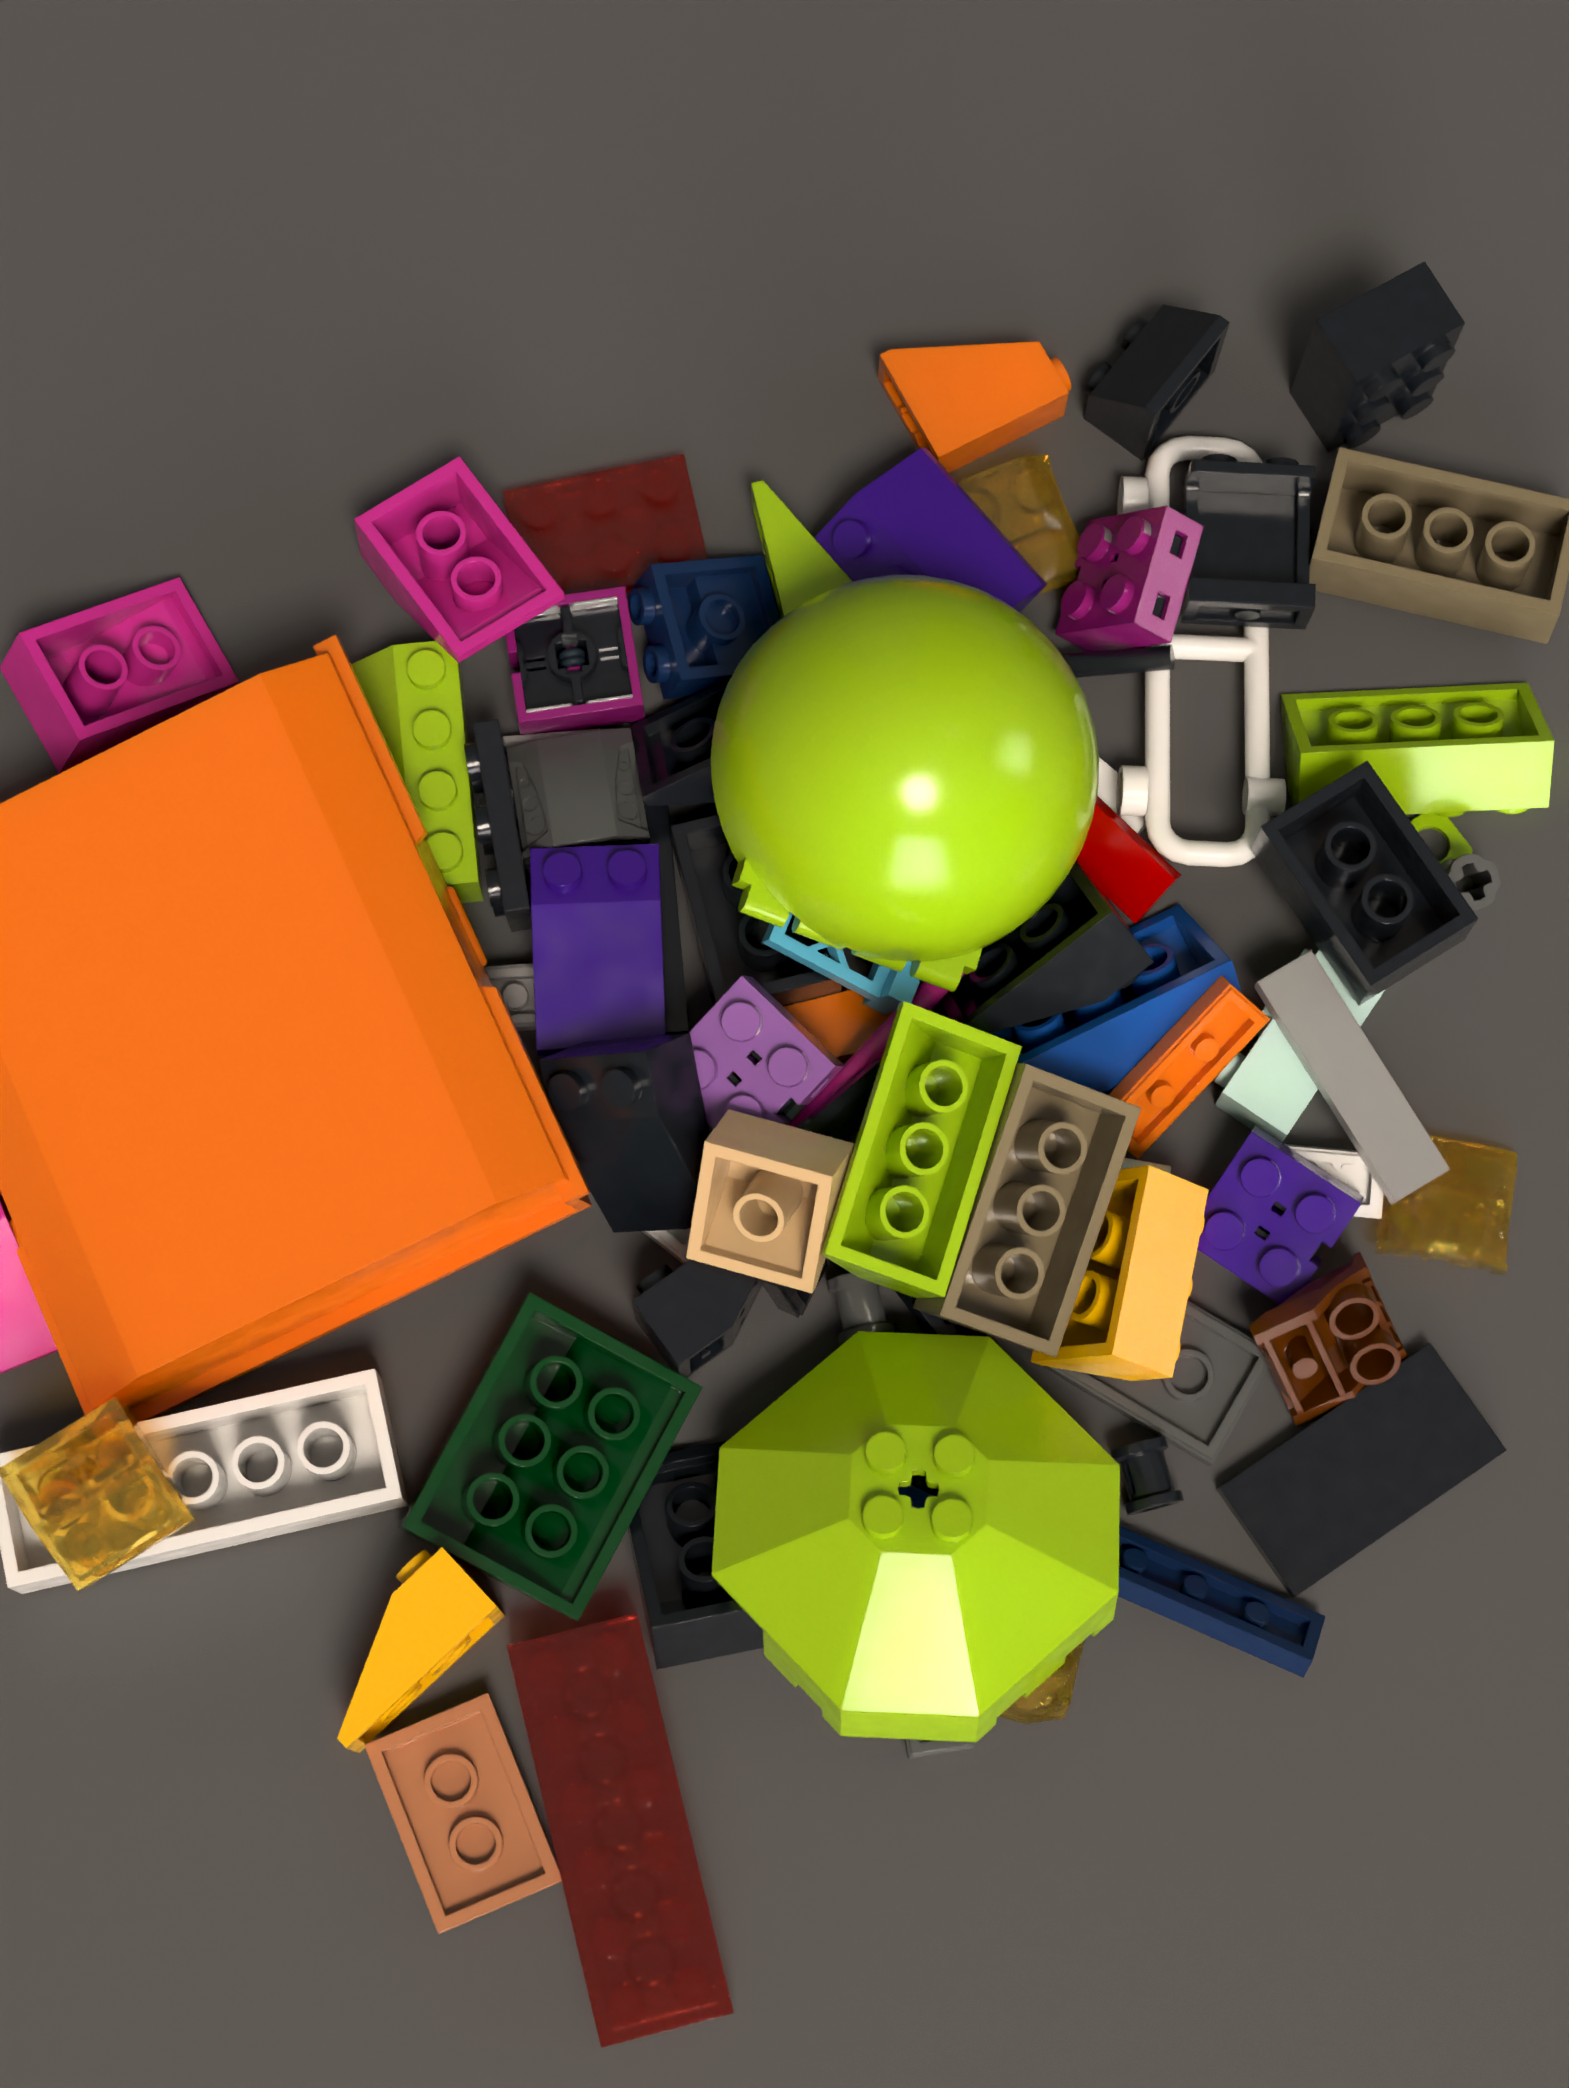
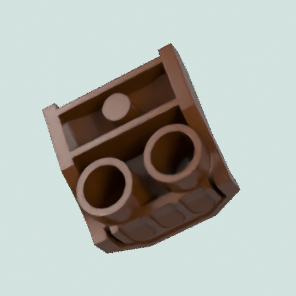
M1360 1252L1354 1254L1349 1263L1330 1271L1304 1286L1276 1308L1263 1313L1249 1326L1296 1426L1332 1411L1348 1399L1355 1398L1357 1393L1368 1385H1376L1389 1380L1398 1371L1401 1361L1408 1358Z

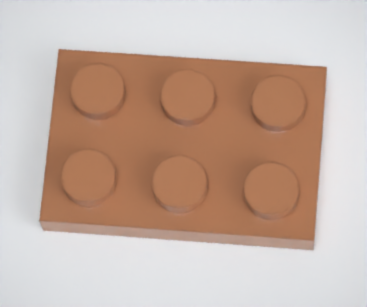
M489 1693L364 1745L438 1934L564 1881Z

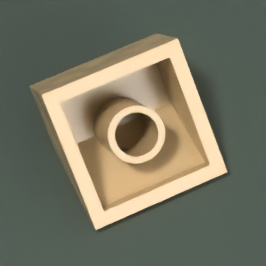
M728 1109L704 1142L686 1258L812 1294L817 1286L826 1259L825 1256L821 1255V1250L855 1144Z

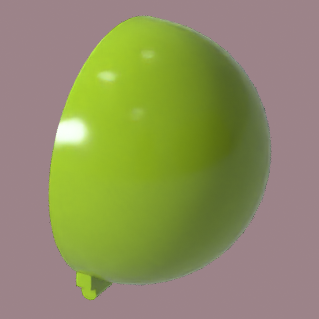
M888 575L857 580L830 589L793 609L771 626L752 645L740 661L723 694L713 729L711 780L715 806L722 830L738 862L732 881V886L743 890L738 911L781 928L785 925L789 914L792 913L795 916L792 932L839 950L847 947L851 949L852 955L897 972H901L904 969L907 961H913L910 969L911 977L950 992H954L958 987L962 973L969 974L977 969L982 948L1011 933L1031 918L1059 888L1083 848L1093 819L1098 792L1099 755L1095 726L1086 697L1071 667L1053 642L1030 619L1006 602L978 588L953 580L925 575Z

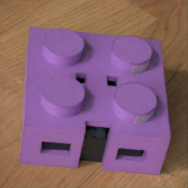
M741 976L689 1032L706 1119L713 1129L728 1109L789 1125L792 1120L786 1114L796 1104L809 1105L844 1068V1065L750 976Z

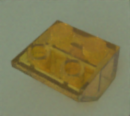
M116 1397L0 1468V1476L31 1528L78 1592L83 1591L196 1520L130 1409Z

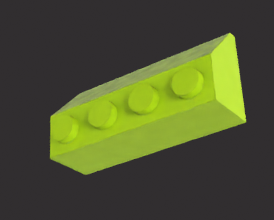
M436 641L391 645L352 663L353 669L428 834L425 838L447 886H451L456 890L461 903L484 901L473 784L470 782L464 744L469 743L461 662L458 663Z
M1528 682L1281 694L1287 787L1293 806L1368 761L1405 815L1434 813L1443 817H1456L1468 811L1496 810L1505 814H1518L1525 812L1529 808H1549L1555 740Z
M906 1001L899 1003L821 1255L861 1279L914 1298L945 1297L1022 1046Z

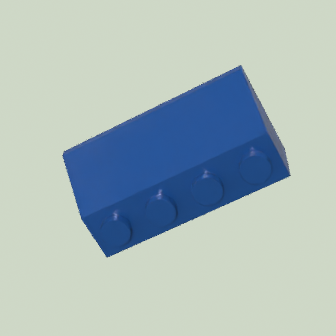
M1178 904L1130 928L1154 961L1140 973L1130 986L1117 990L1101 1003L989 1034L1022 1046L1017 1063L1031 1065L1107 1094L1126 1077L1221 975L1239 991H1241L1232 960Z

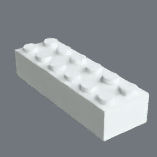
M375 1368L0 1453V1550L7 1587L21 1594L409 1506L383 1380Z

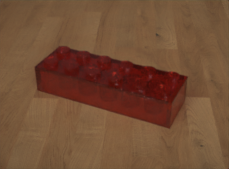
M633 1613L507 1645L601 2048L733 2014L734 2008L638 1614Z

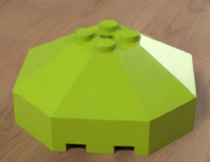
M858 1331L719 1448L711 1574L763 1630L764 1655L794 1687L799 1685L822 1709V1717L840 1736L977 1742L996 1725L997 1718L1022 1695L1025 1698L1029 1696L1065 1663L1066 1656L1090 1634L1093 1637L1096 1636L1114 1619L1119 1593L1120 1464L991 1337ZM912 1476H925L927 1487L938 1489V1496L927 1497L925 1508L911 1507L910 1497L899 1495V1487L910 1486Z

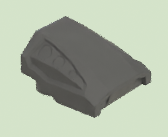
M631 728L595 730L535 740L506 748L525 865L530 864V848L633 845L636 839L638 844H651Z

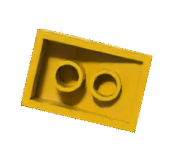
M443 1547L433 1556L424 1549L412 1558L396 1575V1578L402 1585L391 1595L337 1737L346 1749L357 1753L365 1749V1744L372 1742L505 1616Z

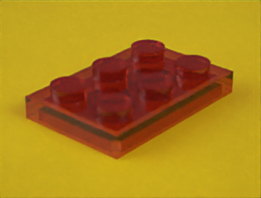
M684 454L503 491L510 523L564 592V595L625 586L626 594H629L634 588L635 582L650 564L708 559Z

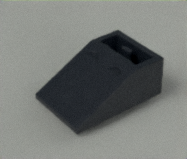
M691 1259L675 1271H672L669 1265L666 1264L652 1272L636 1286L640 1295L632 1301L635 1320L670 1369L687 1378L734 1344L763 1285L758 1278Z

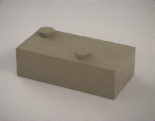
M1342 447L1338 448L1310 562V584H1316L1317 592L1548 644L1560 616L1569 576L1568 498Z
M1017 1063L945 1297L916 1298L913 1308L1022 1348L1057 1357L1141 1108L1031 1065Z

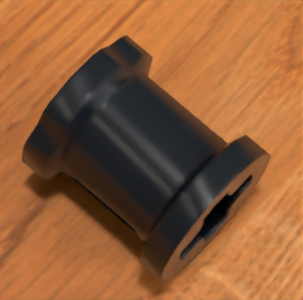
M1166 1437L1147 1439L1110 1451L1112 1458L1120 1463L1130 1501L1125 1505L1127 1515L1157 1510L1184 1500L1181 1490L1174 1489L1164 1455V1450L1168 1448Z

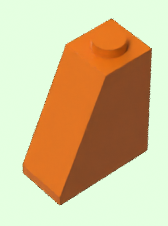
M1039 341L890 349L879 356L878 380L917 449L926 447L948 473L1063 417L1069 391L1071 390V381L1064 365L1057 357L1049 359Z

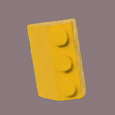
M1151 1165L1121 1169L1057 1357L1033 1351L1031 1362L1041 1366L1128 1381L1173 1378L1175 1363L1181 1349V1331L1187 1300L1193 1286L1192 1274L1199 1238L1204 1228V1212L1209 1189Z

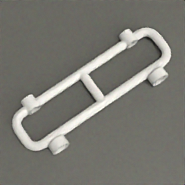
M1208 436L1173 437L1160 444L1148 458L1145 477L1121 476L1117 497V515L1162 506L1170 507L1169 474L1172 466L1179 461L1200 460L1207 455L1225 454L1235 457L1237 462H1263L1254 449L1238 440ZM1244 627V637L1173 634L1171 643L1151 646L1172 644L1175 659L1244 662L1245 780L1242 791V811L1245 815V830L1243 835L1236 841L1217 842L1182 839L1171 828L1170 670L1145 672V766L1120 765L1117 779L1118 816H1145L1148 839L1157 852L1171 862L1188 866L1209 867L1243 865L1255 858L1251 847L1260 826L1270 821L1271 816H1278L1283 813L1286 804L1285 779L1270 778L1269 628Z

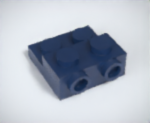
M763 554L650 564L635 582L634 588L630 591L628 597L630 618L636 626L644 625L649 643L643 655L645 675L650 683H659L663 700L691 697L731 678L738 664L752 645L771 626L780 620Z

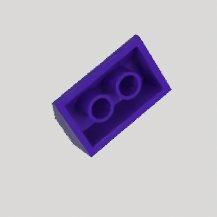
M926 447L918 449L854 494L814 537L853 582L865 578L888 575H925L943 578L978 588L1006 602L1018 612H1021L1047 585Z

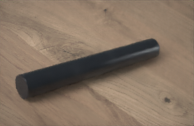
M1172 644L1061 654L1071 667L1076 678L1174 670L1175 655Z

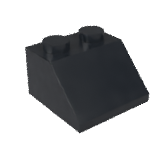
M1164 304L1150 321L1143 317L1139 318L1121 343L1120 347L1125 350L1113 366L1104 362L1088 381L1084 389V393L1089 396L1084 419L1143 461L1215 372L1230 322L1217 314Z

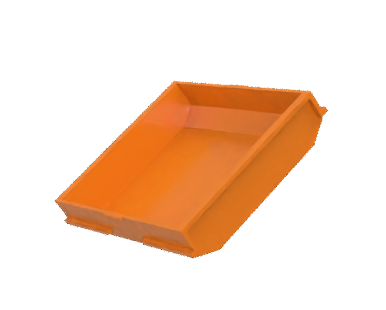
M336 634L313 645L317 656L260 673L0 803V1192L12 1218L10 1224L19 1246L16 1250L92 1432L156 1418L592 1206L588 1194L591 1192L578 1162L569 1146L500 991L493 987L484 968L487 964L486 956L456 890L451 886H447L425 838L428 834L358 681L353 666Z

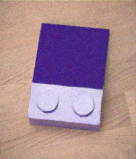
M659 844L530 848L537 1056L552 1055L588 1041L666 1035Z

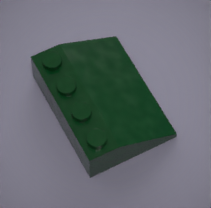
M528 1293L522 1298L398 1528L438 1550L443 1547L452 1558L578 1622L703 1387L540 1297Z

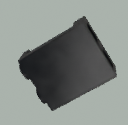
M1225 454L1207 455L1200 460H1192L1190 462L1183 482V515L1204 527L1181 605V623L1306 629L1316 605V584H1310V494L1316 480L1315 466L1299 465L1298 461L1286 457L1267 459L1263 463L1237 462L1235 457Z

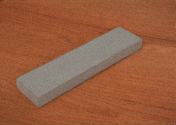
M1312 950L1259 980L1254 985L1258 995L1391 1205L1450 1170Z

